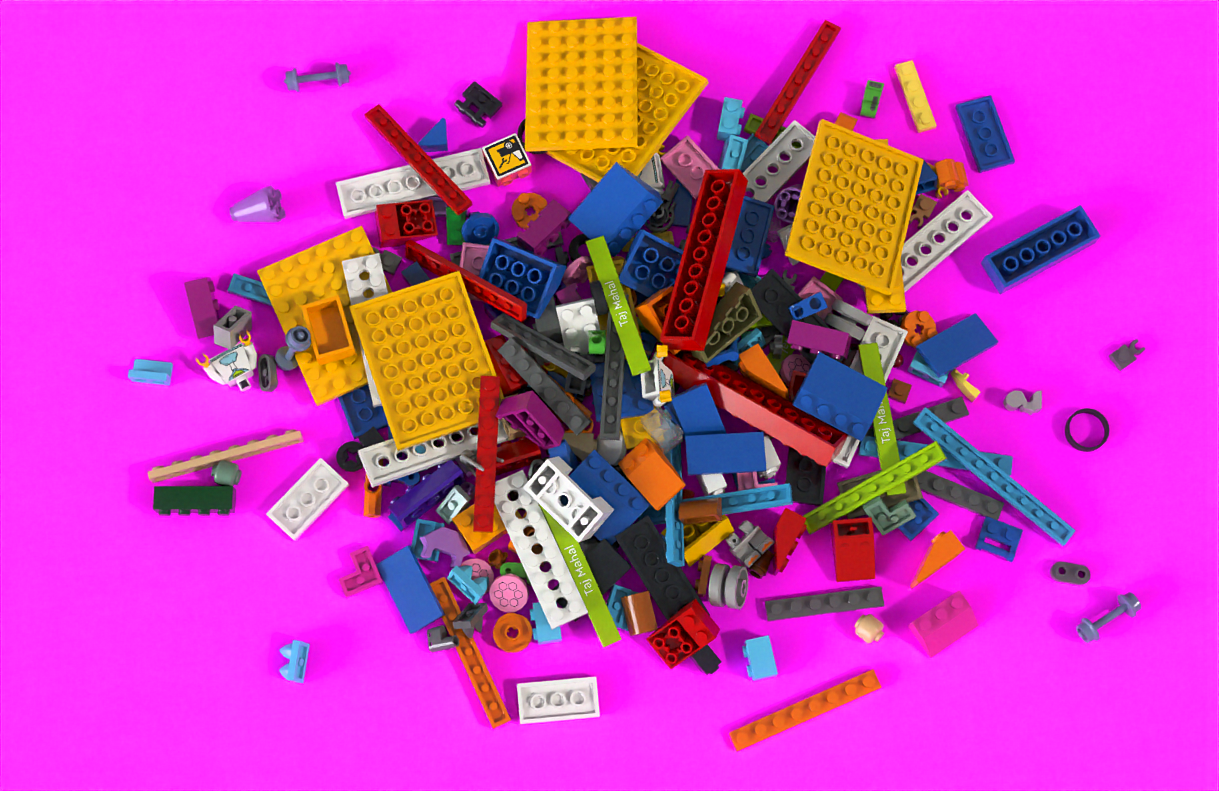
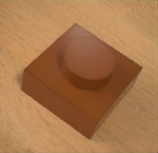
M894 378L888 392V398L905 404L912 385Z

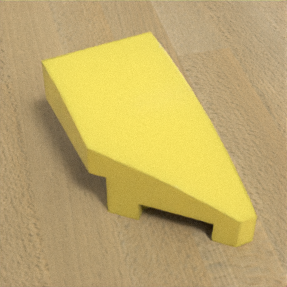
M957 369L951 372L957 387L973 402L980 394V391L966 381L969 374H961Z

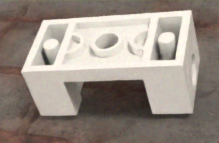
M769 436L764 437L767 470L765 472H757L759 479L763 477L769 479L775 476V472L778 471L781 465ZM722 474L696 475L704 496L725 493L724 489L727 487V484Z
M559 456L549 458L523 488L578 542L587 540L593 536L614 509L601 496L594 499L588 496L568 476L573 469ZM562 495L568 497L569 502L566 506L560 501Z

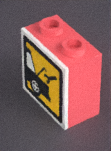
M516 133L482 147L484 159L498 187L509 185L517 178H525L532 172L531 163Z

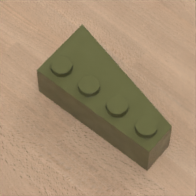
M735 282L715 307L704 351L690 350L693 357L708 363L763 318L750 288Z

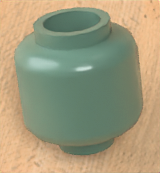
M225 460L220 461L218 465H214L211 471V476H214V482L221 486L238 485L242 474L237 464Z

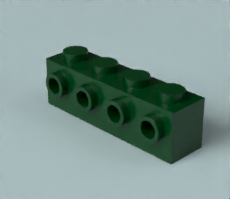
M154 486L153 510L159 513V516H171V513H178L179 516H190V513H198L199 516H210V513H218L219 516H229L230 513H235L236 489L233 486Z

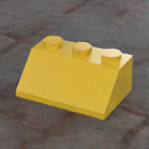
M722 515V521L683 524L685 563L691 567L734 532L731 522L726 515ZM664 529V530L661 532V534L664 535V536H665V533H666V529Z

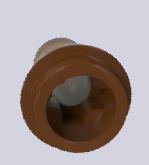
M769 550L760 554L761 556L748 570L757 579H762L767 574L770 562L774 556Z

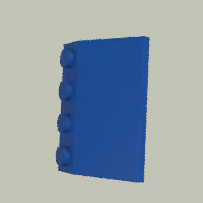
M616 162L568 217V220L589 239L604 235L610 255L615 257L658 209L663 200L658 191Z
M639 229L619 273L620 283L647 297H651L661 289L670 286L674 288L683 250L643 229Z
M492 238L478 277L527 303V315L539 319L559 287L567 266L503 239Z
M818 352L791 403L793 406L862 442L888 387Z
M593 450L569 475L592 499L601 496L614 509L611 515L593 534L600 542L606 539L612 545L616 541L614 536L631 526L651 505L596 450ZM565 495L561 496L560 501L566 506L569 502L568 497Z

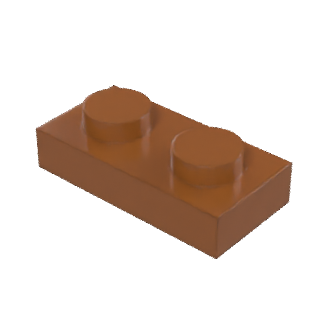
M704 555L703 560H699L697 571L701 573L700 579L695 580L694 590L697 591L699 597H705L712 556Z

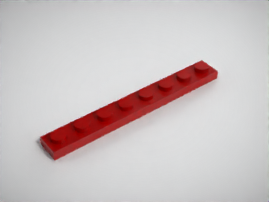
M827 20L823 22L757 129L755 137L770 145L772 144L840 33L841 27Z
M380 104L364 114L367 121L458 216L473 205L467 195Z
M411 239L405 242V258L412 262L417 261L421 267L439 277L460 271L468 293L520 322L526 319L527 303Z
M481 376L476 463L481 465L484 471L476 468L473 532L493 533L498 418L496 414L499 409L500 376Z

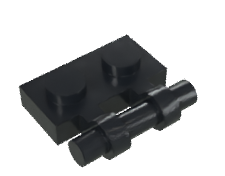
M475 81L462 93L466 101L462 103L458 99L454 103V106L459 109L458 111L461 114H466L471 118V122L475 125L478 124L482 128L487 123L482 117L486 115L491 119L502 107V102ZM474 105L479 110L475 113L470 109V106Z

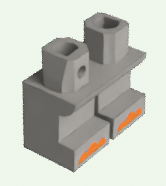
M745 520L738 527L744 535L739 538L735 533H732L725 540L731 547L729 551L742 566L749 568L774 541L759 526H754L748 520Z

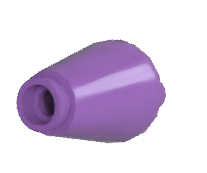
M795 184L778 193L774 204L776 216L779 219L793 223L803 184Z
M269 185L237 202L233 207H230L232 220L234 222L264 223L281 221V219L286 217L284 208L281 207L280 200L282 195L280 190H275L273 186Z

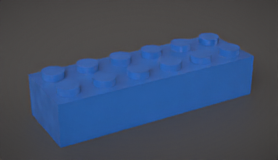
M1079 205L986 255L981 265L1001 295L1095 244L1101 235L1082 206Z

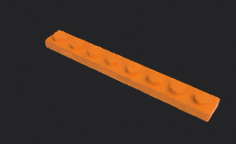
M443 577L430 583L445 613L442 619L450 636L456 635L459 638V646L456 647L457 652L492 728L495 729L511 721L473 637H467L462 629H454L453 621L461 613V610L446 578Z
M872 669L729 732L736 751H740L882 687Z

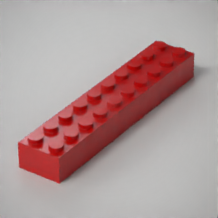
M740 169L705 170L660 340L665 345H668L669 350L704 351L748 184L747 178Z
M681 350L675 355L668 352L667 357L664 359L663 364L673 373V381L680 384L682 388L687 390L694 385L698 386L706 382L717 408L730 412L733 417L746 421L749 426L762 430L767 436L778 439L783 445L794 448L799 454L815 460L817 464L827 467L840 454L848 434L793 406L791 402L723 364L707 367L704 362L693 357L690 350Z

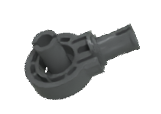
M669 180L661 196L663 203L651 215V219H648L650 224L647 221L644 223L645 227L651 232L663 233L673 225L674 209L677 204L675 202L672 203V200L680 187L678 183L675 182L673 184L674 181Z

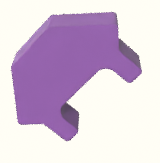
M439 527L420 537L423 544L421 557L425 559L430 558L433 550L447 554L452 558L450 568H454L456 565L460 567L463 557L470 554L461 533L449 528Z

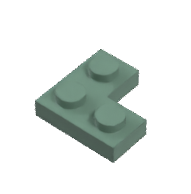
M880 496L862 505L864 511L869 517H872V522L882 535L889 533L916 517L914 510L906 499L889 509Z

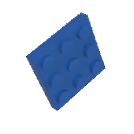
M626 359L621 419L654 415L653 401L642 398L641 374L632 376ZM605 362L595 364L596 370L590 375L596 422H601Z

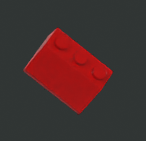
M501 334L484 341L496 376H500V387L503 396L507 397L517 394L520 388L527 387L528 383L497 351L507 342L505 337Z
M525 436L520 437L519 441L513 443L511 441L501 443V446L497 447V457L503 459L504 462L496 461V476L529 466L536 459H542L539 446Z

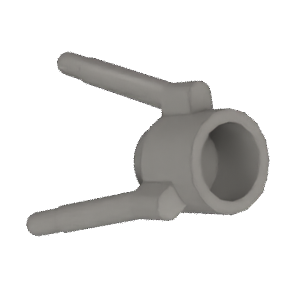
M467 449L461 453L460 462L475 477L476 471L474 468L484 471V468L476 463L477 450L472 452ZM497 457V462H504L503 459Z

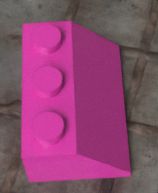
M960 590L908 625L930 658L979 626L970 604Z

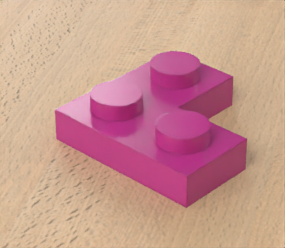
M368 546L350 553L357 571L339 579L346 598L383 583Z

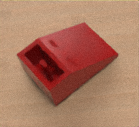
M433 200L376 205L375 219L380 248L405 245V242L410 239L416 242L438 236Z
M788 508L784 509L773 530L774 576L778 572H783L789 562V559L786 558L787 555L791 556L798 544L795 541L796 538L800 539L807 527L804 524L807 518Z
M872 517L833 520L830 524L836 582L876 579Z
M694 599L660 626L658 630L654 631L646 640L668 667L673 669L716 639L720 628L699 602Z

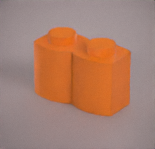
M944 159L934 163L941 187L954 190V192H960L966 186H969L962 162Z

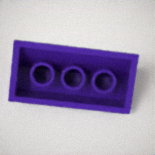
M451 459L448 462L439 464L436 471L432 474L427 473L422 477V481L419 484L410 486L403 496H398L390 502L391 505L388 506L390 512L404 529L446 498L453 487L456 485L461 486L462 483L466 482L463 471Z

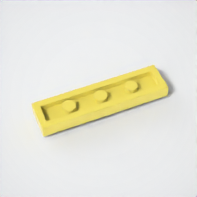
M913 60L895 65L897 77L918 133L935 129L937 125Z

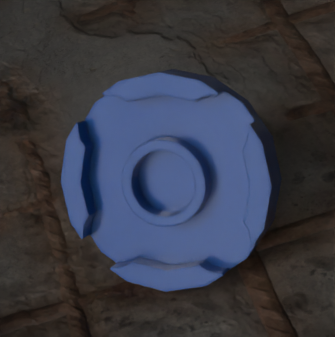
M477 211L469 213V218L463 224L461 232L466 243L486 245L491 243L492 238H497L500 228L493 215Z

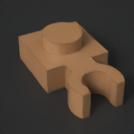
M920 194L912 209V212L915 214L910 217L909 224L913 220H917L919 222L917 228L920 229L924 222L923 218L928 220L937 202Z

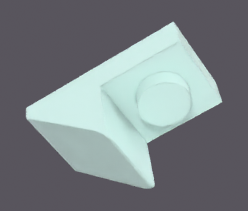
M456 485L436 509V512L449 525L453 522V517L470 506L469 501L471 497L459 485Z

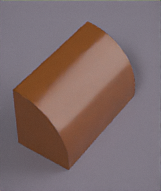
M722 498L681 502L679 505L680 521L684 525L722 521Z
M649 591L620 597L630 636L658 630Z

